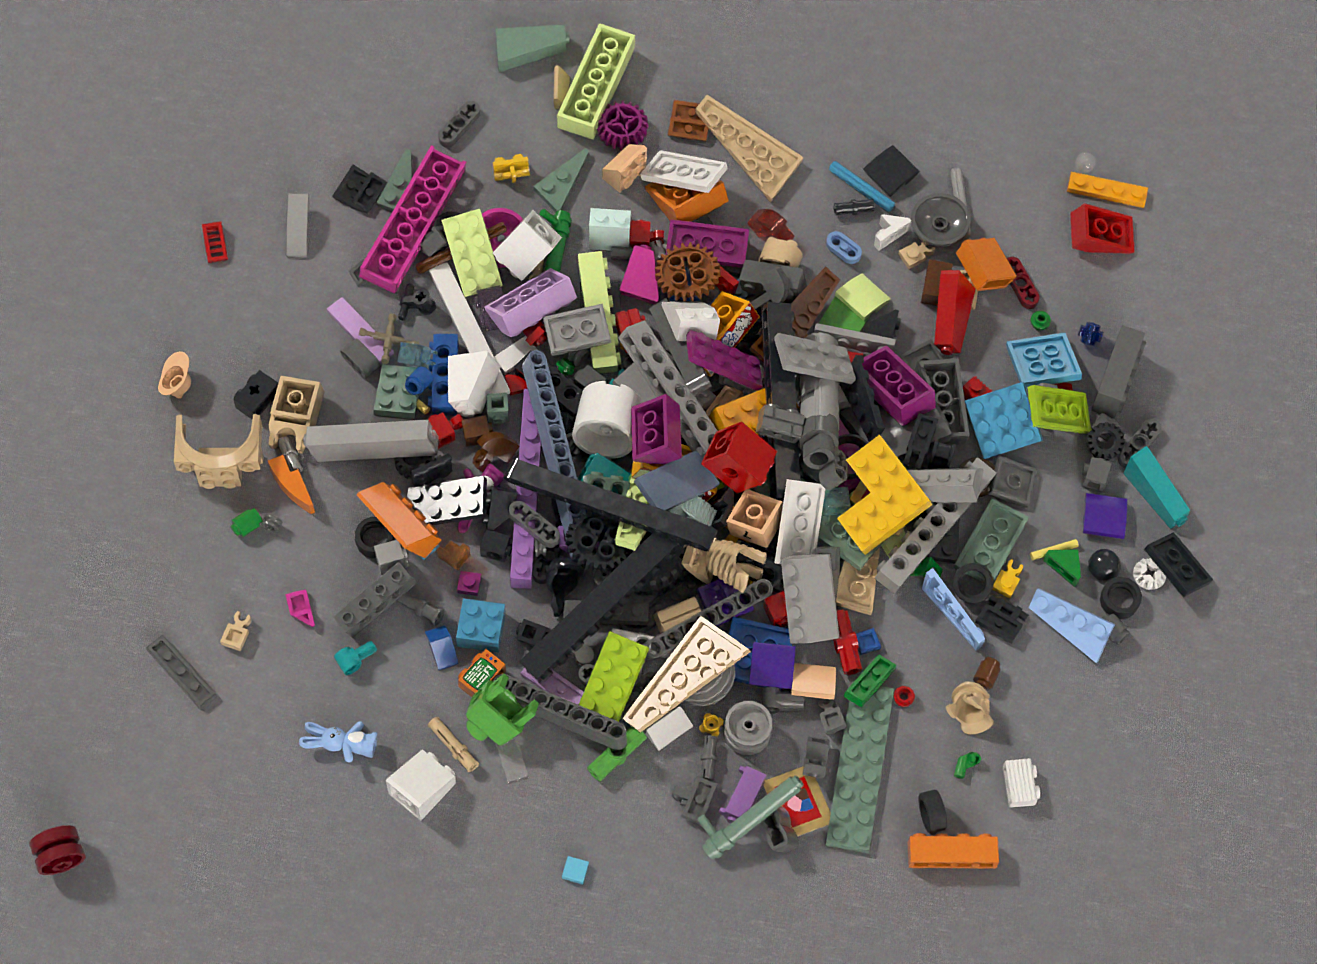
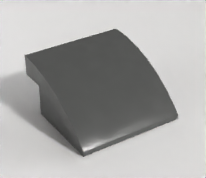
M874 400V405L879 407L885 427L881 437L896 457L903 461L916 419L901 426ZM852 408L840 411L839 418L848 432L864 438L869 443ZM934 408L924 414L939 419L929 449L934 447L935 439L939 440L940 443L950 441L952 433L937 409Z

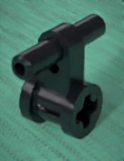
M406 285L404 296L401 297L399 303L401 306L398 315L399 320H406L408 309H419L423 315H429L435 311L436 302L431 298L430 293L426 289L417 290L413 294L414 285Z

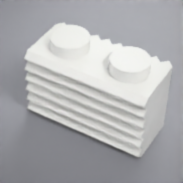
M1030 758L1006 760L1003 765V774L1009 808L1034 806L1040 798V788L1035 786L1034 778L1037 777L1036 766L1032 765Z

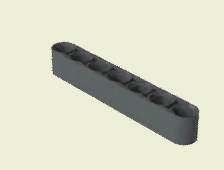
M665 298L650 307L649 310L689 390L695 397L712 387V384L704 368L688 360L687 341L676 340L662 308V302H669Z
M767 579L755 581L747 585L744 593L738 590L649 639L643 645L649 647L650 644H654L657 647V653L654 655L648 651L646 658L655 659L675 649L687 634L686 624H690L693 627L700 616L704 617V614H708L711 617V623L716 626L767 598L773 591L772 584ZM758 584L764 587L763 595L757 591ZM740 594H743L747 599L745 605L739 600ZM722 604H725V605L728 606V608H729L728 614H724V613L722 612V610H721ZM668 634H672L675 637L674 644L668 642Z
M502 674L496 676L494 681L498 679ZM507 675L509 678L506 684L507 688L505 689H508L516 696L517 702L522 707H525L534 699L538 703H545L538 705L535 716L612 749L620 750L627 745L626 727L622 723Z

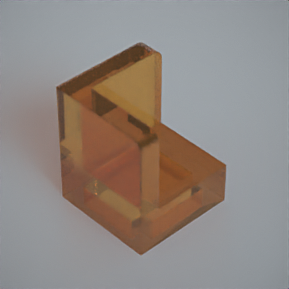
M449 541L444 549L441 546L437 549L438 557L457 571L471 556L470 547L465 543L459 546L453 541Z

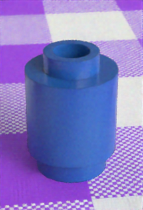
M418 367L406 379V390L413 395L422 393L433 381L431 371L425 367Z

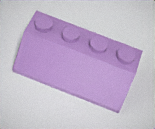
M550 268L484 308L500 331L512 337L519 335L525 328L536 325L543 317L553 315L559 308L570 305L571 301L577 298L570 278Z

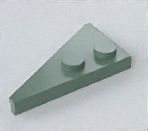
M406 148L377 201V206L393 212L412 179L410 149Z
M587 148L534 185V191L555 212L562 210L565 201L568 199L570 190L573 189L579 177V172L587 160L589 154Z

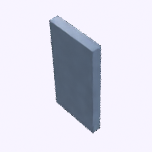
M697 450L634 480V483L649 505L666 511L706 493L720 484L714 474L701 464L703 458Z

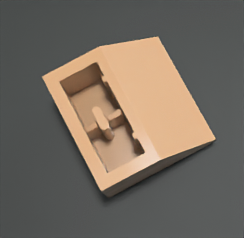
M629 144L602 169V179L619 193L623 189L629 188L633 180L637 176H641V172L646 168L647 147Z

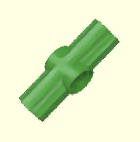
M631 726L626 731L628 743L625 748L620 749L622 755H612L611 752L616 749L608 747L587 767L590 774L601 782L618 765L623 764L626 758L647 739L643 731L640 733Z

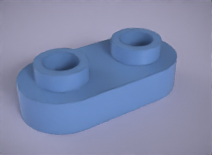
M834 231L827 236L826 246L836 256L848 264H855L860 261L862 255L860 246L846 235Z

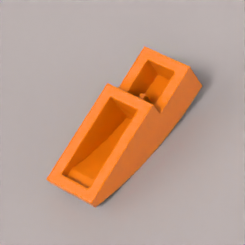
M284 455L268 460L270 471L282 491L299 507L310 514L315 513L313 503L299 470L290 472Z

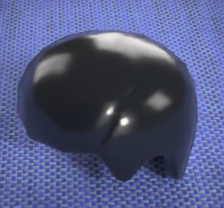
M1108 549L1095 551L1088 560L1091 574L1103 581L1117 577L1121 570L1119 557L1114 551Z

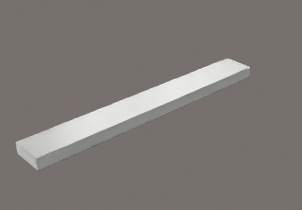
M448 262L430 269L429 273L468 353L488 351L494 358ZM501 371L498 373L490 394H510V389Z

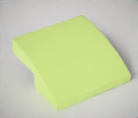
M864 274L854 277L835 292V296L863 321L873 312L877 313L891 301V298Z

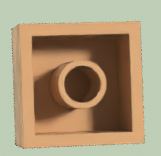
M745 490L726 521L730 535L767 548L780 527L783 502L751 490Z

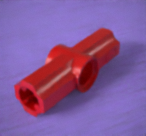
M843 609L837 610L840 638L833 639L835 651L839 654L844 675H855L862 671L858 654L857 636L855 631H852L848 611Z

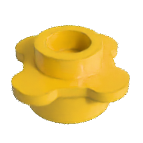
M706 713L703 717V724L699 726V730L702 733L707 732L711 736L717 737L720 726L724 724V721L721 717L718 718L716 715Z

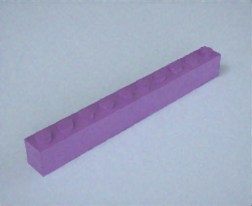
M524 389L519 460L540 467L542 444L528 389ZM517 486L516 501L524 502L537 512L538 493ZM515 509V514H522V509ZM531 520L528 523L529 527L536 529L537 520ZM515 522L510 573L511 588L532 589L535 538Z

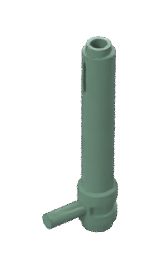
M796 775L794 777L790 776L725 829L721 828L716 831L704 814L701 815L697 820L710 836L705 841L706 844L703 845L706 854L714 860L716 857L720 858L724 855L726 849L730 850L734 847L735 842L802 790L801 787L804 785L799 777Z

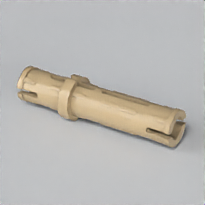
M439 717L433 718L428 723V727L453 753L452 757L455 760L458 759L468 772H472L478 767L479 762L468 752V747L459 742Z

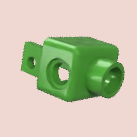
M502 674L494 682L488 680L472 696L466 712L468 719L467 729L477 740L483 741L489 737L496 744L504 745L523 731L525 723L535 716L539 703L534 699L528 705L522 707L517 702L516 696L508 689H505L509 677L506 674Z

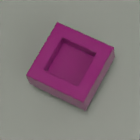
M460 571L457 593L478 596L481 574Z

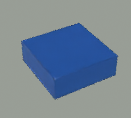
M874 628L856 633L860 655L881 649Z

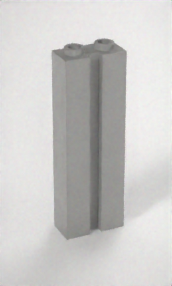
M429 420L310 426L307 427L303 442L317 462L434 456L438 455L439 436L435 430H432Z

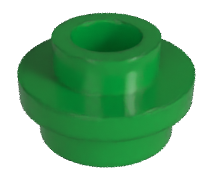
M1036 311L1032 314L1030 321L1036 330H1044L1049 327L1051 318L1044 311Z
M566 358L557 361L556 365L563 375L574 374L575 366Z

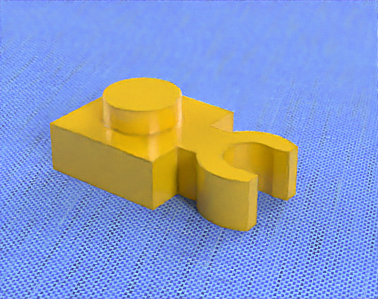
M1012 559L1007 564V572L1001 569L993 585L994 591L1008 598H1011L1020 581V578L1016 576L1020 575L1023 569L1022 564L1018 569H1013L1011 567Z

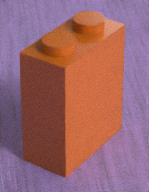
M995 238L967 239L961 243V247L955 252L977 291L1006 288L1016 277Z

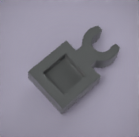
M818 699V704L821 710L824 711L819 713L826 734L829 735L847 728L840 707H835V700L830 699V702L825 705L821 699Z

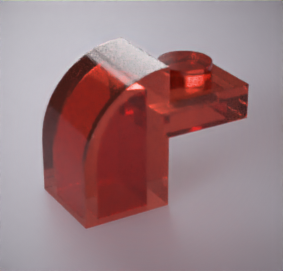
M758 209L747 222L758 237H774L785 241L793 240L795 237L785 225L788 221L771 209Z

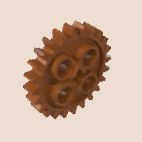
M690 242L688 247H685L684 243H681V248L673 245V251L666 249L667 255L661 254V260H657L655 279L658 287H661L662 293L667 292L669 298L675 295L676 301L680 297H683V302H686L687 297H690L692 302L695 296L702 299V293L709 295L708 289L715 290L714 284L719 283L720 264L718 259L713 256V251H707V247L700 249V244L692 247V242ZM684 258L688 261L691 286L687 282Z

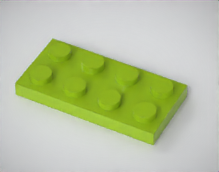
M1038 385L1027 387L1033 427L1087 434L1091 431L1086 393Z
M609 631L579 705L619 722L649 647Z

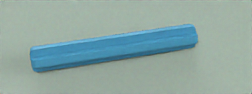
M837 161L830 165L829 170L869 199H873L877 205L887 212H891L895 207L894 201Z

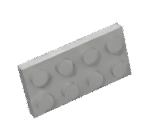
M778 333L774 337L783 370L852 384L856 380L847 348Z

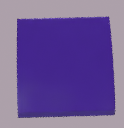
M1086 493L1083 533L1124 539L1127 520V499Z
M718 579L715 582L699 587L696 591L704 609L735 593L738 589ZM740 594L739 600L745 605L747 599L743 594ZM722 604V606H721L722 612H723L724 614H728V612H729L728 606L725 605V604ZM753 605L733 617L739 618L753 611ZM731 617V618L725 620L724 622H722V623L716 625V627H718V626H720V625H723V624H725V623H727V622L732 621L733 617Z
M753 642L749 685L792 689L796 646Z

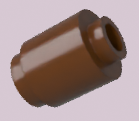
M985 657L981 661L973 681L981 685L985 690L993 688L1001 670L1000 662L994 658Z

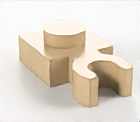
M924 241L920 246L915 242L899 250L898 255L907 268L911 269L924 262L926 256L933 255L936 248L935 246L930 249L926 248L929 244Z
M239 611L234 615L235 624L228 623L220 643L223 646L241 651L249 634L248 629H245V627L250 625L251 616L247 615L244 621H240L241 613Z

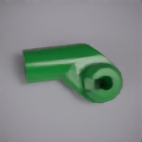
M970 752L960 756L957 761L954 777L964 779L966 769L980 763V754Z

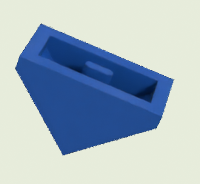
M445 625L425 632L438 671L459 664L451 635Z

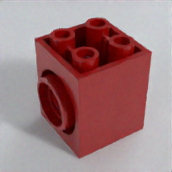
M741 421L716 431L701 464L734 492L740 493L764 484L767 479L766 475L775 462L774 458L777 451Z

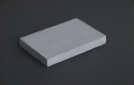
M603 304L543 317L552 356L611 343Z

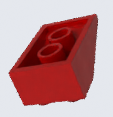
M1085 203L1070 213L1073 249L1088 253H1134L1132 216Z

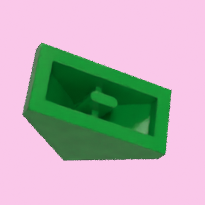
M1048 550L1043 561L1073 587H1076L1081 578L1079 551Z

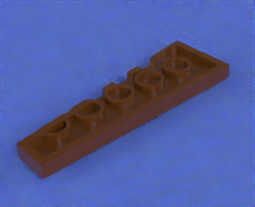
M826 266L791 303V311L794 312L792 330L795 331V337H805L840 281ZM762 334L749 350L764 363Z

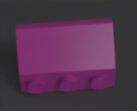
M664 394L631 407L633 461L664 465L681 459L680 405L670 396Z

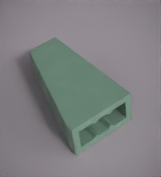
M565 24L496 29L499 72L566 52V44H570L569 32H565Z

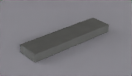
M163 634L146 647L150 655L200 710L217 697L216 693Z

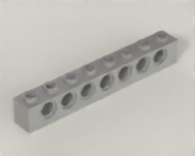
M646 321L628 326L618 339L656 397L667 394L680 405L681 435L691 451L697 450L701 457L704 458L718 430L714 427L696 397L689 390L685 380Z
M978 457L973 463L969 461L963 467L983 468L984 472L979 495L997 473ZM973 502L932 503L933 505L926 510L928 515L924 519L920 517L913 527L916 529L912 533L908 531L901 539L903 544L900 547L896 545L889 553L891 558L887 562L883 560L876 568L878 573L875 579L895 594ZM943 507L948 508L950 512L945 511ZM931 521L936 522L938 526H934ZM918 535L924 536L926 541L921 540ZM906 549L911 550L914 555L908 554ZM894 564H898L901 569L895 568Z

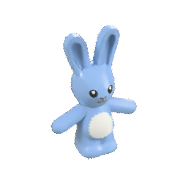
M361 721L357 722L347 733L339 727L327 729L316 723L306 722L305 730L318 737H301L299 745L306 749L323 747L332 752L343 749L345 761L351 762L353 760L352 752L373 758L377 746L378 733L365 734L361 732L364 727Z

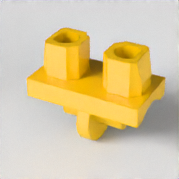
M516 154L513 156V159L505 160L503 157L495 158V162H493L495 181L511 179L512 183H516L517 177L529 176L528 157Z

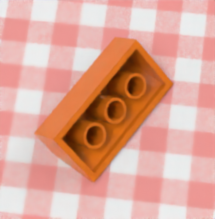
M381 482L356 494L405 549L426 558L442 540L437 535L438 530L430 523L427 524L424 521L426 517L420 511H415L412 508L414 504L408 498H403L400 495L402 491L396 485Z

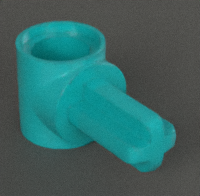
M372 641L365 643L355 650L345 647L334 655V659L343 673L350 675L361 667V660L375 653L377 648Z

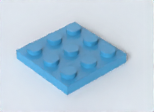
M1066 333L1007 341L1006 348L1019 382L1024 381L1026 388L1041 383L1056 384L1082 380V372Z
M1024 381L965 400L984 459L1043 441L1040 428L1033 427L1030 402Z

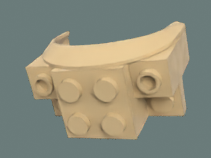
M253 414L250 434L239 448H199V452L187 444L186 424L182 423V415H177L174 448L176 471L184 473L195 471L199 486L207 489L214 487L231 489L241 486L242 470L253 472L260 470V464H263L261 448L262 422L260 415Z

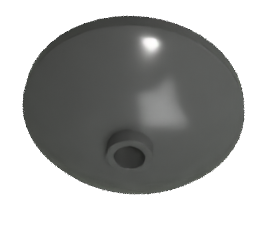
M934 193L923 197L915 204L911 213L913 231L922 241L933 246H950L959 242L965 237L970 227V213L966 205L957 197L946 193Z

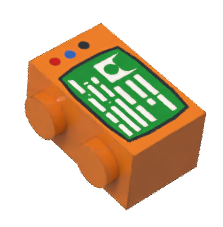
M485 649L482 654L478 653L472 660L473 664L468 669L465 668L458 676V685L460 689L472 697L488 680L494 681L496 676L504 674L506 672V664Z

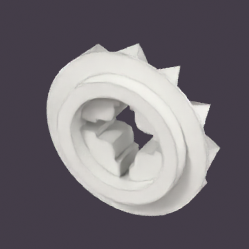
M1143 558L1136 563L1133 569V577L1142 588L1154 590L1161 587L1166 580V576L1151 558ZM1147 568L1150 571H1156L1153 577L1151 575H1144L1147 572Z

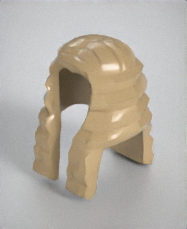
M715 541L705 556V563L713 575L718 576L724 583L733 585L735 589L743 593L747 587L748 576L758 580L762 578V568L749 563H736V556L740 552L744 556L764 564L767 557L765 552L747 547L744 544L734 543L733 541Z

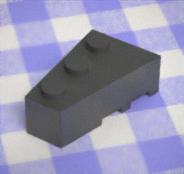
M746 259L739 278L743 291L762 296L766 293V290L759 278L772 269L781 266L790 286L789 294L783 303L789 304L798 297L807 287L803 268Z

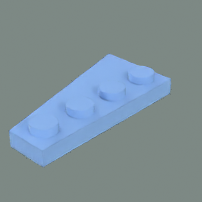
M933 568L926 573L922 590L977 651L983 646L985 640L983 632L975 626Z

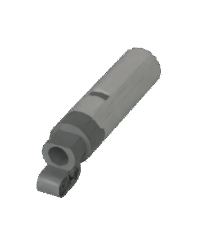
M813 333L804 338L838 346V341L826 333ZM800 373L799 414L805 416L802 436L800 438V449L803 451L804 463L812 469L819 470V480L822 486L827 490H831L846 481L848 477L847 458L838 449L839 381Z

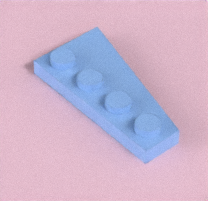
M1038 588L1029 608L1095 663H1098L1115 624Z

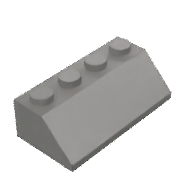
M983 468L906 469L931 502L978 501L984 472Z
M830 554L793 555L781 559L790 644L813 643L840 638Z

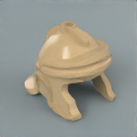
M963 682L954 689L951 697L953 703L947 705L946 710L952 718H956L961 723V730L966 734H978L992 727L994 722L989 715L990 702L988 698H990V694L975 682Z

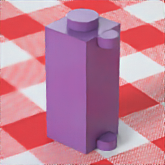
M740 766L738 771L742 773V776L726 809L721 807L718 811L724 815L727 822L731 824L754 806L765 783L766 774L748 766L746 768Z

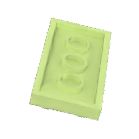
M481 209L443 219L442 224L464 297L502 287V279Z

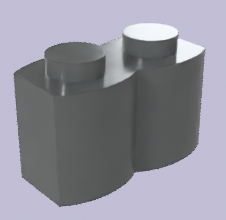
M783 806L761 822L762 827L767 831V841L772 850L786 853L798 847V836L791 827L790 815Z

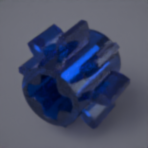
M1086 322L1085 326L1081 325L1078 336H1081L1080 341L1091 346H1095L1096 342L1100 343L1104 333L1100 331L1101 326L1092 322Z

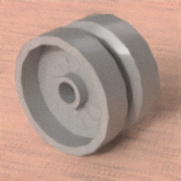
M742 701L735 704L728 711L725 718L724 738L727 745L734 752L741 755H754L761 752L768 745L772 732V717L769 711L762 704L755 701Z

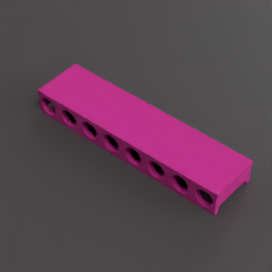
M430 146L362 263L360 278L389 292L396 293L421 250L420 244L425 240L424 237L431 232L434 222L441 215L465 173L466 161L460 162L435 150L434 146Z

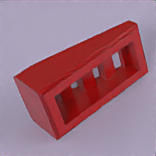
M222 222L202 224L208 263L227 261L228 256ZM219 231V234L207 235L208 232ZM216 238H220V240H221V241H215V242H209V241H208L209 239H216ZM210 246H222V248L210 250ZM223 252V256L211 257L212 253Z

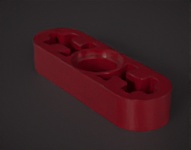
M1008 257L1009 264L1016 266L1014 271L1016 277L1010 285L1021 305L1026 309H1034L1038 305L1039 294L1021 261L1016 257ZM1022 279L1026 282V285L1020 287L1015 281ZM1027 295L1030 299L1034 298L1033 302L1026 300Z

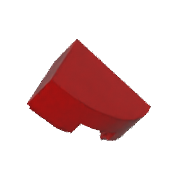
M505 375V381L510 389V396L524 393V389H528L523 378L517 375Z

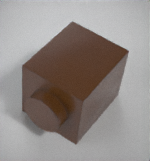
M486 416L462 420L466 447L479 445L477 440L481 436L493 432L492 423H487Z

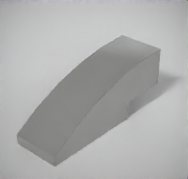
M288 194L287 257L307 258L309 194Z

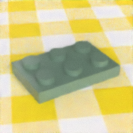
M382 365L374 405V415L415 419L419 394H410L405 388L406 379L417 369L416 367Z

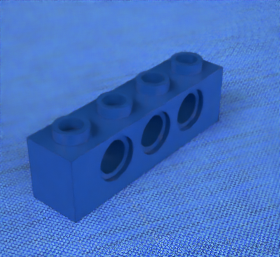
M433 334V341L429 342V353L433 354V360H429V370L432 372L433 381L428 386V389L432 390V396H428V407L432 408V415L444 413L445 416H456L457 411L448 402V357L440 358V356L459 355L458 334ZM441 373L447 374L446 376H439ZM441 391H446V392H447V393L444 394V395L438 394V393L441 392Z

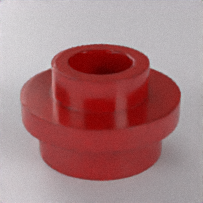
M900 686L894 691L893 699L897 705L908 707L914 702L915 694L910 687ZM904 694L908 699L903 700L900 698V695Z

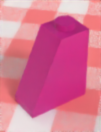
M642 244L640 247L634 246L620 287L621 295L655 305L660 302L658 284L655 279V254L651 247Z

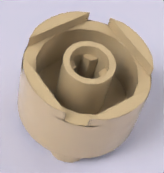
M769 237L764 244L758 262L799 268L802 252L797 247V242L793 240L785 241Z

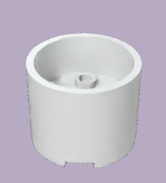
M598 381L586 386L582 391L572 432L575 444L582 451L590 455L599 453L607 459L620 458L630 453L632 450L631 407L641 404L642 401L639 395L626 385L621 384L619 387L606 384V381Z

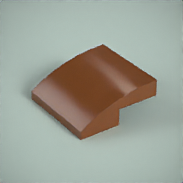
M674 100L668 136L707 141L709 128L695 112L699 103Z

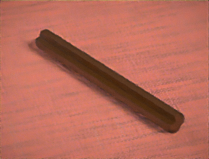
M503 222L487 229L489 239L491 240L507 232ZM450 248L417 263L415 267L418 273L422 274L452 259Z

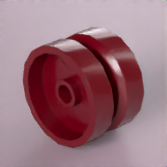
M62 825L53 827L37 834L30 840L29 845L33 856H36L35 864L39 874L54 875L78 866L85 860L86 856L81 844H78L80 838L75 826Z

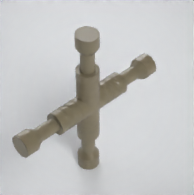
M393 313L388 316L389 325H387L386 334L377 331L370 332L364 328L359 330V336H370L375 340L384 341V355L381 358L383 364L389 363V352H391L392 344L407 345L413 349H418L419 346L418 341H408L405 338L394 336V322L397 316Z

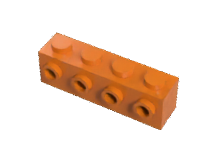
M916 833L910 836L908 840L909 868H996L999 863L998 837H992L991 834L970 836L963 833L957 836H948V834L939 833L935 836H926L924 833Z

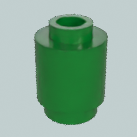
M255 508L247 509L231 520L232 525L230 527L236 536L241 535L244 537L258 528L263 520Z

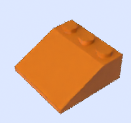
M720 179L709 193L653 182L644 186L645 190L669 221L691 222L729 201L724 182Z

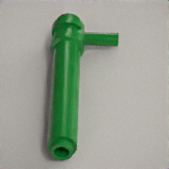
M542 209L539 213L540 216L551 223V227L562 237L547 255L545 271L551 268L560 272L566 239L570 233L571 215L563 210L556 211L552 215L547 210Z

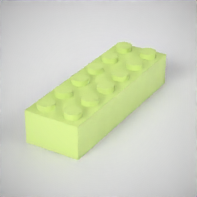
M599 23L557 114V128L594 140L601 114H604V108L606 109L607 105L610 104L635 49V35Z

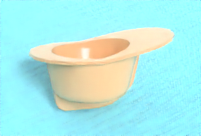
M180 351L173 353L166 360L158 385V391L162 395H172L181 399L183 394L190 388L191 377L188 374L189 357L186 353Z

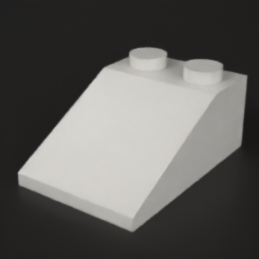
M702 301L662 302V308L677 341H687L686 334L690 329L701 332L705 336L716 340L720 319L715 308Z

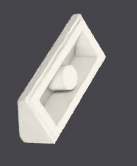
M679 706L646 729V736L657 750L660 751L691 729L693 725L682 707Z

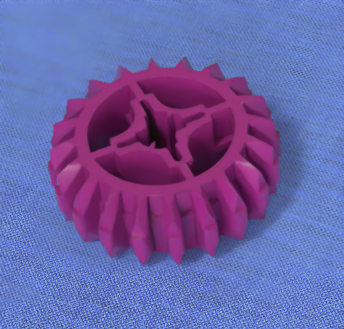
M623 100L621 104L615 101L613 106L608 104L607 108H604V114H601V119L598 123L597 134L600 136L601 142L605 141L606 146L612 144L613 150L616 147H620L622 151L629 144L638 145V142L642 143L644 137L647 136V129L649 127L647 115H644L643 109L639 110L638 104L632 106L631 101L628 104H625Z

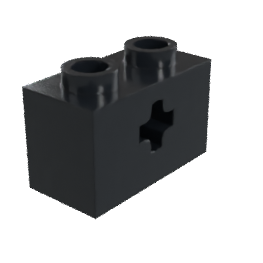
M261 370L255 375H251L245 387L239 389L233 400L236 409L253 419V414L261 415L274 400L278 382Z

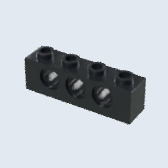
M531 350L514 366L515 375L524 380L522 364ZM548 364L553 384L559 385L554 387L560 412H568L576 419L583 390L577 387L571 378L564 377L556 366ZM567 396H573L574 398H573V399H567V398H565V397H567Z
M738 539L736 543L765 552L767 557L765 563L762 564L739 552L736 556V563H747L746 560L753 561L755 566L763 569L761 579L770 581L773 591H784L782 566L775 563L776 555ZM765 569H771L774 575L768 574ZM748 576L751 581H758V579Z

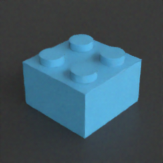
M463 598L456 635L457 647L476 650L487 649L488 651L499 653L506 615L505 604Z

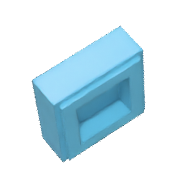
M568 856L562 879L583 884L589 862Z

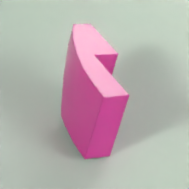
M306 589L285 594L290 615L311 627H315Z

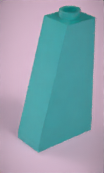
M1146 446L1132 455L1123 474L1170 529L1176 525L1178 527L1182 526L1188 520L1187 516L1190 509L1150 449Z

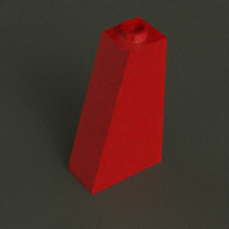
M941 270L934 345L944 355L961 354L976 288L960 270Z

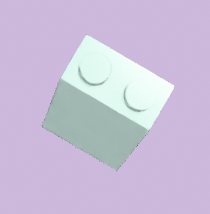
M591 208L589 249L611 251L612 247L629 248L631 211Z

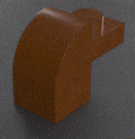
M501 432L486 433L477 440L482 448L475 453L472 463L478 470L484 472L494 456L509 463L520 446L515 440Z

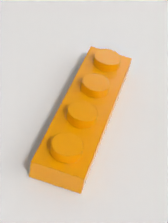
M1071 172L1067 192L1144 208L1148 187Z

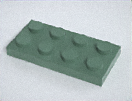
M992 498L955 563L954 568L958 570L963 565L979 563L988 568L995 581L1029 517ZM968 571L965 573L986 583L984 576L978 571Z

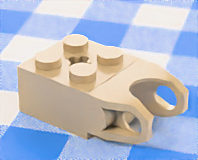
M280 376L270 412L269 446L271 449H276L279 438L294 435L296 436V450L298 453L303 454L305 450L304 434L307 432V427L316 426L325 393L320 382Z

